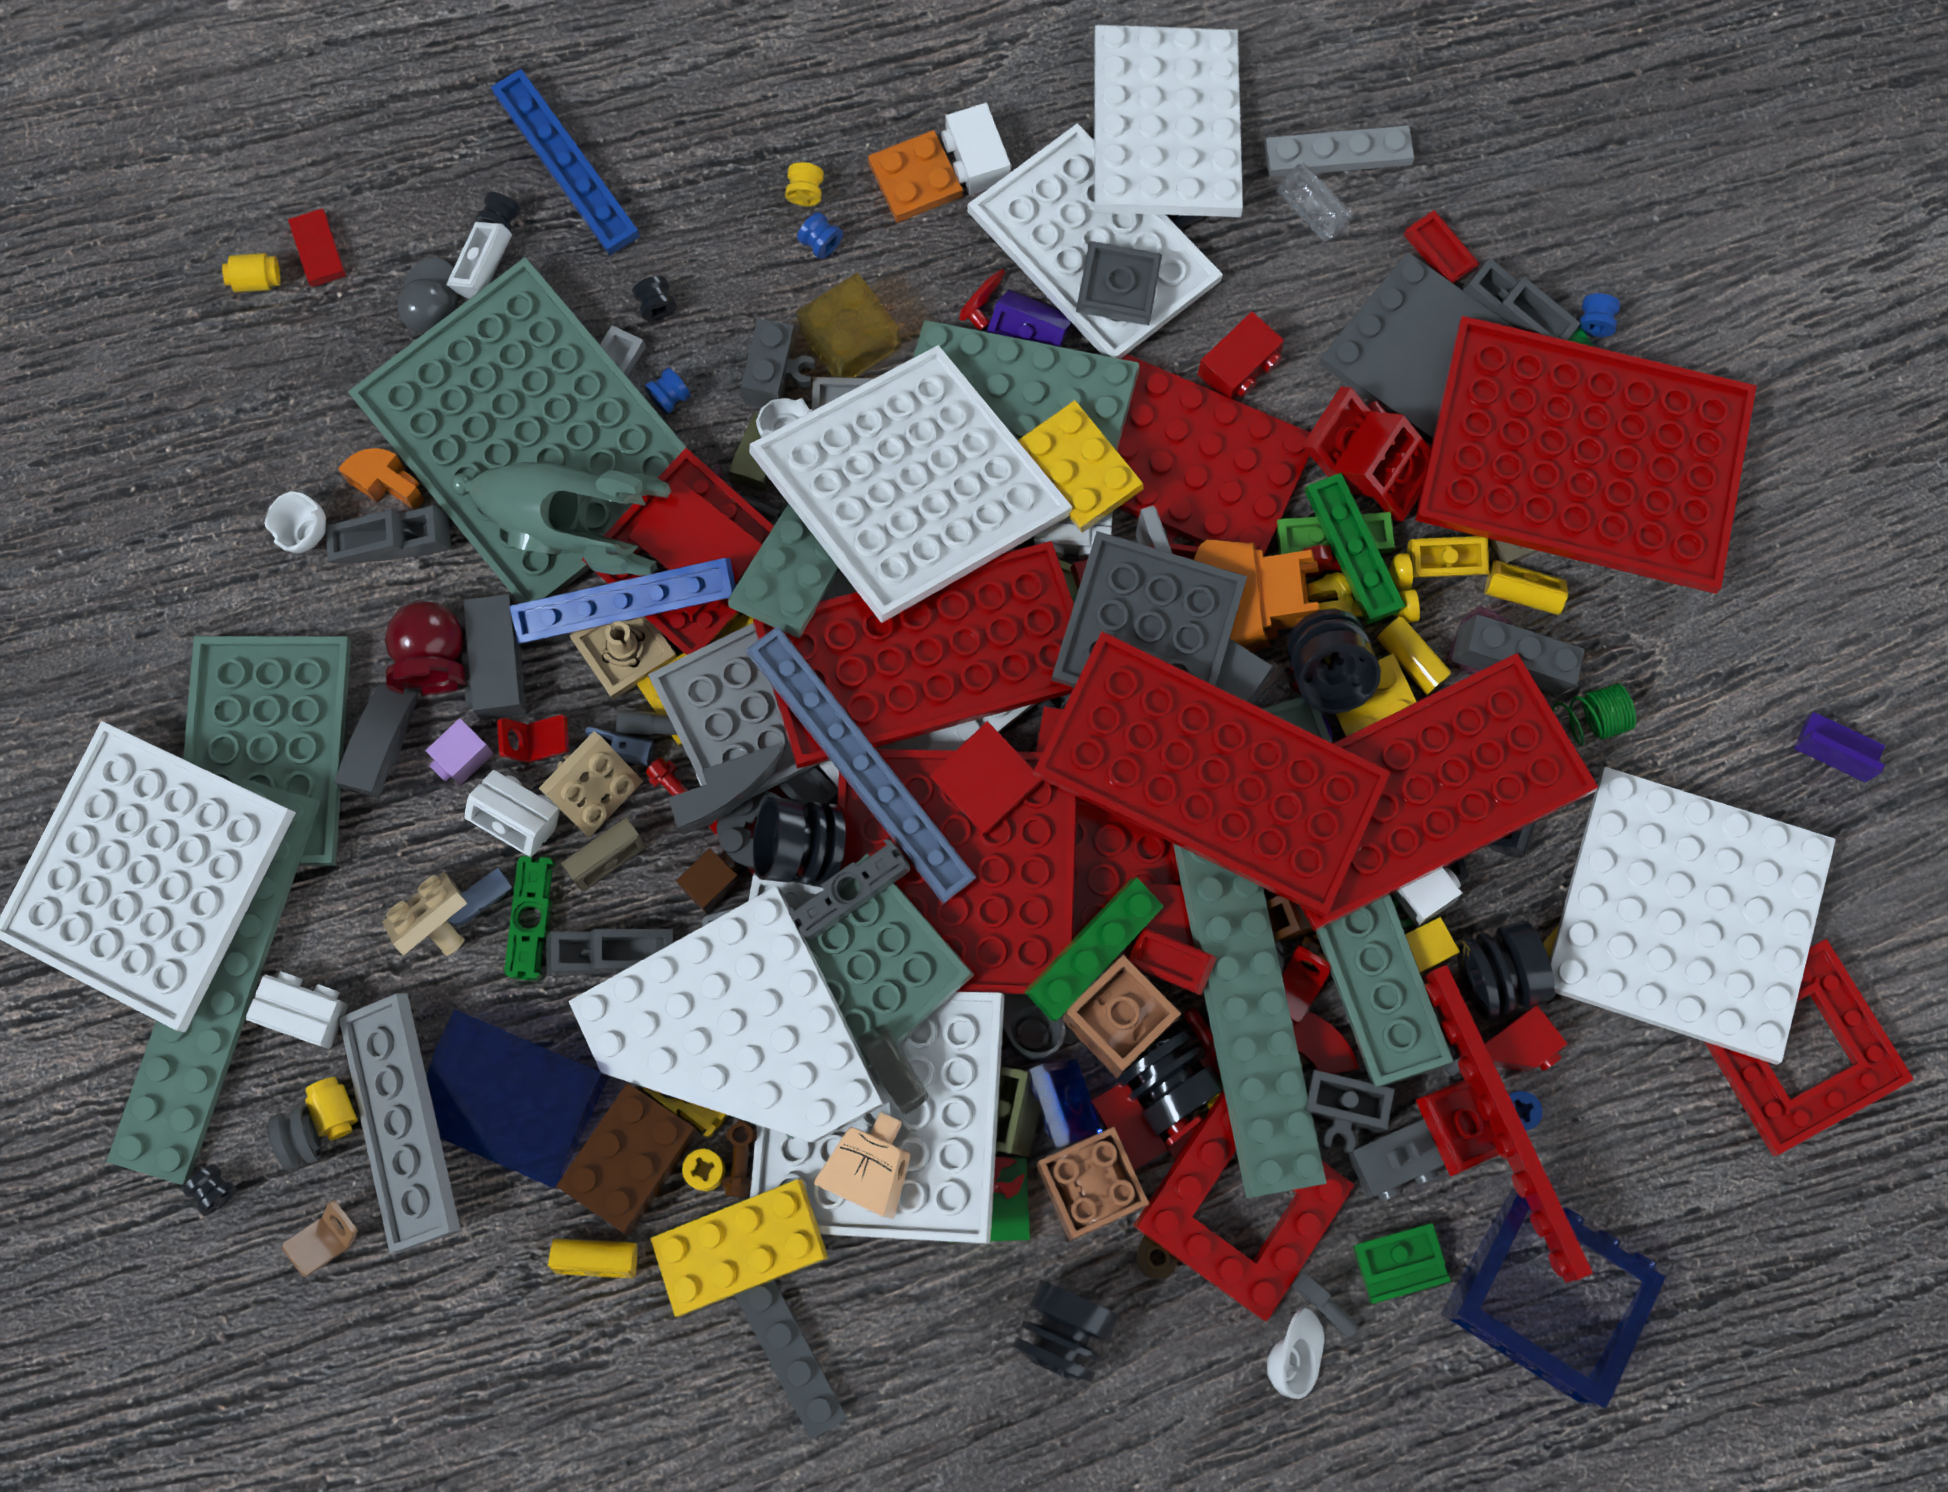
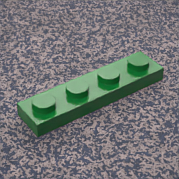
M1342 473L1307 485L1304 492L1366 623L1370 624L1403 611L1405 607L1404 602Z
M1137 877L1131 878L1024 992L1051 1021H1057L1164 906Z

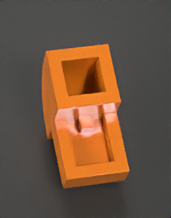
M370 448L358 451L348 457L338 468L350 485L375 502H378L386 491L413 510L418 509L425 501L417 489L420 485L419 482L403 471L405 468L397 455L388 450Z

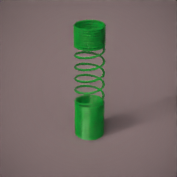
M1619 683L1587 692L1584 698L1575 696L1572 698L1569 707L1562 702H1556L1552 707L1553 712L1558 705L1563 706L1569 712L1571 731L1575 741L1580 746H1583L1585 741L1580 723L1572 711L1573 703L1576 700L1583 701L1588 725L1599 740L1611 738L1626 731L1629 732L1635 728L1637 722L1632 698L1627 689ZM1573 720H1574V722L1576 723V726H1577V728H1578V731H1579V734H1580V738H1581V742H1580V740L1578 739V736H1577V734H1576L1575 727H1574V724H1573Z

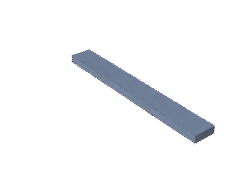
M777 626L746 649L747 655L821 749L827 754L828 758L941 902L944 904L974 881L976 876L780 627Z

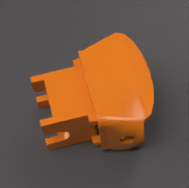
M1206 540L1199 546L1194 561L1247 576L1230 639L1251 653L1271 647V640L1278 638V630L1293 628L1305 616L1321 610L1318 602L1309 603L1306 574L1319 572L1312 550L1264 557L1263 551L1257 550L1254 542L1240 543Z

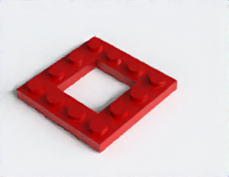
M687 448L658 477V479L666 482L668 485L677 477L761 544L764 543L774 527ZM642 496L646 505L633 503L604 536L635 544L627 536L660 496ZM638 546L633 553L641 557L645 551ZM583 557L581 560H582L585 564H587V562L585 561V559H584V557ZM594 571L607 584L646 576L629 573L606 574ZM726 599L719 609L711 603H706L645 618L684 654L689 655L715 642L741 612L728 607L729 599Z
M1827 939L1809 948L1797 1001L1808 995L1811 996L1852 1065L1790 1099L1768 1062L1704 1041L1772 1156L1784 1153L1914 1080Z
M1222 1090L1149 1200V1204L1145 1206L1133 1224V1227L1260 1320L1267 1322L1355 1185L1322 1161L1326 1184L1291 1190L1295 1193V1196L1253 1261L1193 1218L1198 1207L1236 1151L1225 1093Z

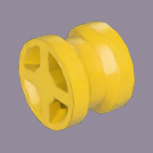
M799 162L790 165L787 173L790 184L786 187L785 198L799 206L819 204L822 196L819 185L823 182L824 171L811 163Z
M699 1149L686 1157L682 1172L688 1185L699 1191L707 1192L715 1190L722 1184L723 1177L726 1175V1167L719 1155L708 1149Z

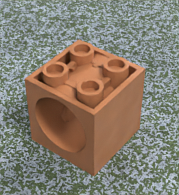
M1122 955L1064 1013L1062 1020L1065 1026L1118 1078L1146 1049L1151 1047L1174 1025L1181 1013Z
M1114 1127L1038 1161L1036 1165L1069 1242L1138 1211L1149 1204Z

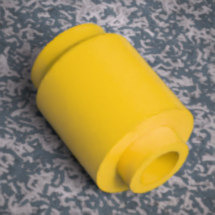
M266 253L229 255L228 263L222 264L224 283L226 286L231 285L234 293L271 290L272 286H280V268L276 256H267Z
M336 1077L317 1081L305 1089L307 1094L305 1103L319 1137L327 1136L329 1141L342 1138L353 1131L351 1126L358 1120L344 1085L339 1084Z

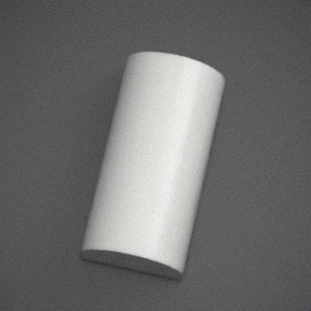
M475 222L450 275L447 286L459 295L470 299L489 285L511 239V232L503 224Z

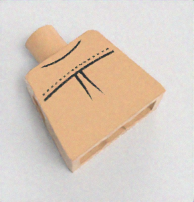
M879 1112L870 1134L850 1127L813 1184L878 1215L894 1219L910 1161V1152L893 1145L902 1121Z

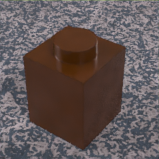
M709 848L676 880V883L708 915L741 883L738 875L735 873L739 866L724 851L718 856Z
M1281 896L1266 901L1275 943L1293 941L1314 931L1300 905Z

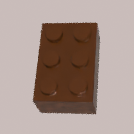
M626 1083L556 1187L621 1232L631 1234L700 1131L629 1083Z

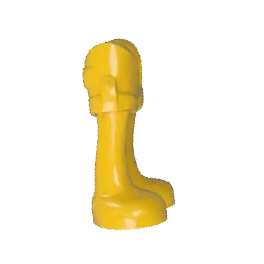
M1408 553L1397 554L1392 559L1388 571L1405 607L1403 611L1393 614V616L1403 617L1408 623L1418 622L1420 619L1419 599L1416 590H1410L1413 583L1411 558ZM1343 573L1326 574L1322 579L1307 584L1308 598L1311 601L1338 598V601L1319 603L1321 610L1339 609L1350 612L1355 617L1363 616L1356 600H1353L1352 596L1354 595Z

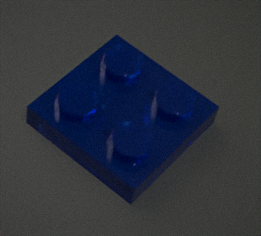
M1077 1059L1045 1063L1029 1069L1032 1077L1031 1088L1033 1094L1041 1103L1046 1117L1045 1129L1050 1139L1054 1141L1056 1148L1077 1144L1102 1132Z

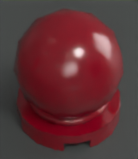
M416 600L400 607L388 621L384 640L388 655L395 662L388 666L385 671L386 687L389 690L404 694V687L421 688V695L428 696L455 692L458 690L457 683L466 684L465 668L462 664L455 662L461 654L464 636L457 618L449 608L437 602Z

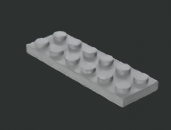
M396 993L339 1017L390 1254L402 1252L461 1231L408 993Z

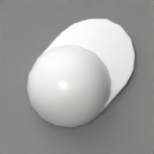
M1301 1307L1297 1310L1291 1320L1286 1337L1274 1345L1267 1358V1375L1273 1386L1281 1395L1294 1399L1305 1397L1313 1389L1318 1378L1324 1347L1323 1327L1318 1317L1307 1308Z

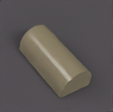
M625 817L566 858L561 864L580 890L586 891L643 851L646 844Z

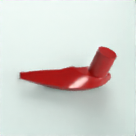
M1004 269L993 274L978 288L961 309L959 320L965 321L969 319L979 331H983L989 326L990 320L980 309L989 302L991 294L998 287L1005 274Z

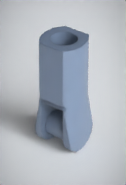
M592 727L586 728L585 734L588 737L595 731L603 739L612 741L611 747L625 762L650 766L654 752L653 740L617 734Z
M495 869L468 888V891L461 893L467 904L447 921L453 925L462 926L480 914L482 910H486L513 891V886L501 869Z

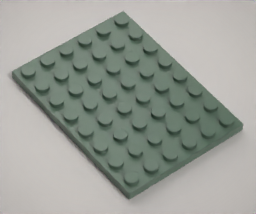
M526 257L348 391L519 603L556 596L587 572L590 567L581 560L583 558L582 553L561 550V554L555 555L528 551L507 545L509 532L504 531L485 516L473 502L469 493L460 496L453 492L451 481L455 475L465 473L473 479L482 472L492 468L520 462H538L572 468L600 477L606 471L616 470L629 475L643 473L658 478L675 458L687 448ZM592 497L586 512V523L589 530L594 534L604 536L633 503H617Z

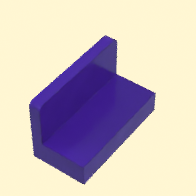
M1008 290L997 301L987 332L1061 347L1066 332L1073 324L1059 309L1015 291Z
M1815 712L1808 715L1794 747L1795 750L1865 783L1881 774L1885 767L1883 763L1879 762L1885 745Z

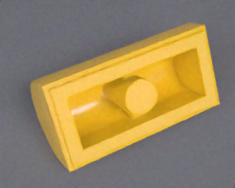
M1480 536L1411 539L1408 542L1407 553L1410 555L1412 562L1413 578L1489 574L1488 538Z
M1495 560L1492 562L1484 594L1560 615L1568 598V588L1565 579Z
M1399 616L1377 636L1376 639L1389 654L1394 653L1399 665L1426 696L1432 694L1449 679L1451 675L1449 668L1403 617Z
M554 1238L550 1247L548 1267L558 1275L633 1279V1277H636L637 1243Z

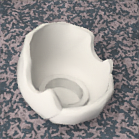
M789 398L773 399L764 405L756 419L758 432L762 438L812 412V409L808 408L802 398L796 401Z
M289 491L280 495L269 507L265 519V527L275 537L274 543L285 551L300 554L314 548L326 533V515L321 506L307 495Z

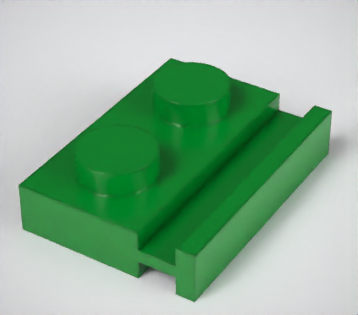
M1433 1223L1352 1245L1364 1286H1366L1370 1304L1451 1282L1445 1268V1260Z

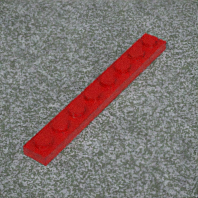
M1445 965L1432 970L1423 978L1432 1007H1436L1442 1020L1440 1027L1443 1036L1448 1044L1454 1045L1460 1058L1458 1060V1067L1461 1075L1466 1082H1471L1478 1096L1476 1098L1478 1111L1484 1120H1489L1495 1132V1147L1503 1159H1507L1514 1173L1512 1175V1182L1515 1190L1520 1197L1526 1198L1532 1211L1530 1214L1532 1226L1540 1237H1544L1551 1253H1549L1548 1257L1554 1272L1559 1277L1562 1276L1565 1283L1593 1274L1448 966Z

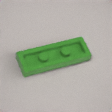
M1391 512L1361 514L1380 554L1392 553L1395 545ZM1317 517L1277 520L1276 532L1279 555L1303 551L1304 548L1316 545L1330 546Z

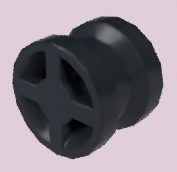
M488 192L484 199L486 206L484 210L478 212L475 221L503 224L511 232L512 226L510 223L512 219L517 218L521 210L520 206L514 200L501 193Z
M663 276L645 278L633 287V295L641 303L639 311L642 318L646 321L661 320L676 310V302L668 294L670 286L667 279Z
M216 1164L209 1165L196 1173L182 1189L187 1198H194L196 1200L198 1211L202 1216H207L217 1211L237 1191L232 1182H225L223 1180L221 1169Z

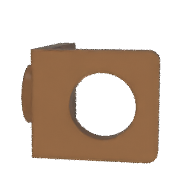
M332 1200L327 1204L320 1219L285 1241L281 1248L303 1277H308L349 1249L358 1230L338 1203ZM336 1218L341 1222V1224L344 1227V1230L341 1228Z

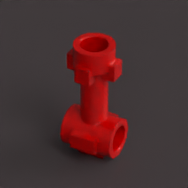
M661 757L647 768L646 774L650 777L648 780L655 788L663 785L672 796L689 791L675 777L674 773L677 767L671 761L667 762Z

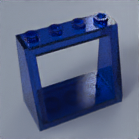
M1512 1188L1440 1315L1582 1406L1606 1409L1615 1393L1666 1277L1655 1270L1657 1264L1637 1252L1633 1256L1619 1248L1621 1241L1603 1230H1598L1595 1233L1583 1225L1585 1219L1581 1215L1563 1207L1578 1242L1642 1281L1590 1377L1584 1376L1480 1309L1528 1210L1532 1212L1526 1198L1520 1197L1515 1188Z

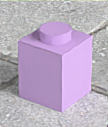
M460 718L425 750L434 759L429 766L445 782L452 777L460 786L494 755L491 749Z

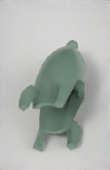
M520 462L492 468L482 472L473 479L465 473H459L451 481L453 492L460 496L469 493L473 502L485 516L501 529L509 532L507 545L528 551L555 555L561 554V550L582 553L592 570L606 574L629 573L634 575H650L658 569L656 561L633 553L638 548V545L594 534L589 530L586 523L587 507L592 497L626 504L631 502L639 505H646L642 498L645 495L667 498L671 493L669 485L656 477L643 473L629 475L616 470L606 471L600 477L551 463Z

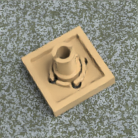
M645 617L624 622L614 621L610 625L578 631L569 635L612 700L635 687L638 682L648 677V674L677 658L661 632ZM642 634H644V635H645L644 641L638 642L637 639H636V636H637L639 639H642V638H643ZM603 657L610 663L603 662ZM637 660L640 661V663H639V665H638L637 667H635V668L630 667V665H635V664H637Z
M595 731L572 754L564 756L565 761H560L557 770L539 787L589 838L643 782ZM605 794H607V797L603 801H601V798H603Z
M444 871L438 877L433 875L422 882L417 889L418 893L407 902L400 901L387 912V918L382 922L392 944L403 956L427 936L436 943L445 956L455 952L465 940L447 920L464 907L467 902L456 884Z

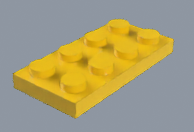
M802 1179L794 1180L650 1238L675 1317L686 1315L829 1258Z

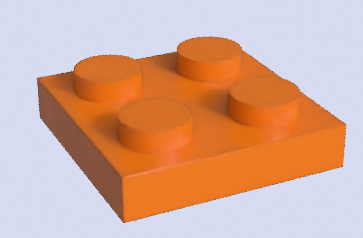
M934 130L868 156L869 166L896 223L963 197V189Z

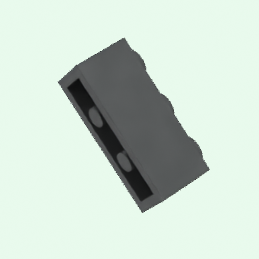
M510 594L463 600L464 613H460L458 619L463 636H466L467 649L462 650V663L465 673H470L471 686L465 687V699L468 709H473L480 720L526 715L520 644H517L509 607L516 605Z
M1476 614L1459 626L1451 661L1477 670H1483L1518 653L1538 688L1559 695L1577 685L1585 649Z

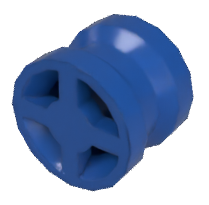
M816 212L803 223L798 232L797 240L804 246L809 245L812 247L813 254L817 258L824 259L837 248L842 240L843 231L836 225L831 226L823 213Z
M1603 293L1587 295L1582 302V309L1585 313L1580 318V325L1578 327L1582 328L1586 335L1593 337L1613 335L1617 328V322L1614 317L1620 310V301L1614 296Z
M669 367L661 373L660 379L650 381L644 386L654 403L666 415L674 410L676 403L679 401L685 402L691 397L686 385Z
M1527 1091L1510 1093L1509 1097L1525 1130L1528 1131L1535 1128L1542 1118L1540 1101L1535 1095Z

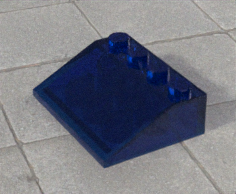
M454 1009L438 1042L426 1076L441 1139L554 1189H557L556 1186L566 1171L608 1080V1077L599 1071Z

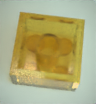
M858 272L796 311L799 331L835 378H854L901 347L900 328Z

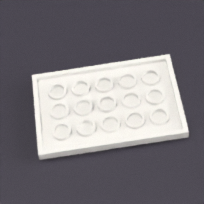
M1095 25L1094 212L1241 217L1243 200L1238 31Z
M1078 123L968 204L967 212L1103 356L1118 359L1124 357L1221 282L1223 276L1166 215L1094 212V140ZM1089 240L1162 254L1149 326L1076 312Z

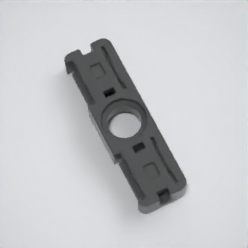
M888 839L883 840L887 846L880 849L860 865L853 862L821 885L824 889L798 909L791 906L789 908V915L793 921L799 924V930L802 935L810 939L817 938L910 871V864L897 845ZM854 878L859 883L860 891L855 899L845 901L841 898L840 886L845 880Z

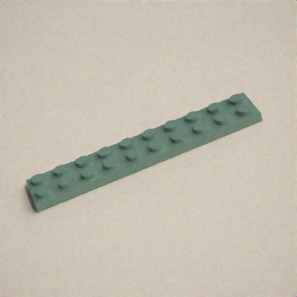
M1303 696L1263 708V710L1331 742L1320 711L1306 703ZM1390 895L1316 931L1326 960L1330 964L1331 974L1370 1080L1375 1088L1453 1063Z
M241 778L239 786L296 812L186 1033L176 1031L156 1020L106 1161L181 1185H185L191 1179L320 805V801Z
M1173 844L1194 948L1217 958L1203 991L1246 1199L1326 1184L1312 1114L1306 1110L1308 1095L1263 887Z

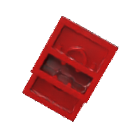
M1343 386L1339 388L1302 445L1328 477L1342 473L1351 494L1374 497L1385 512H1391L1392 520L1402 522L1421 494L1431 450L1403 414L1370 411L1352 387Z

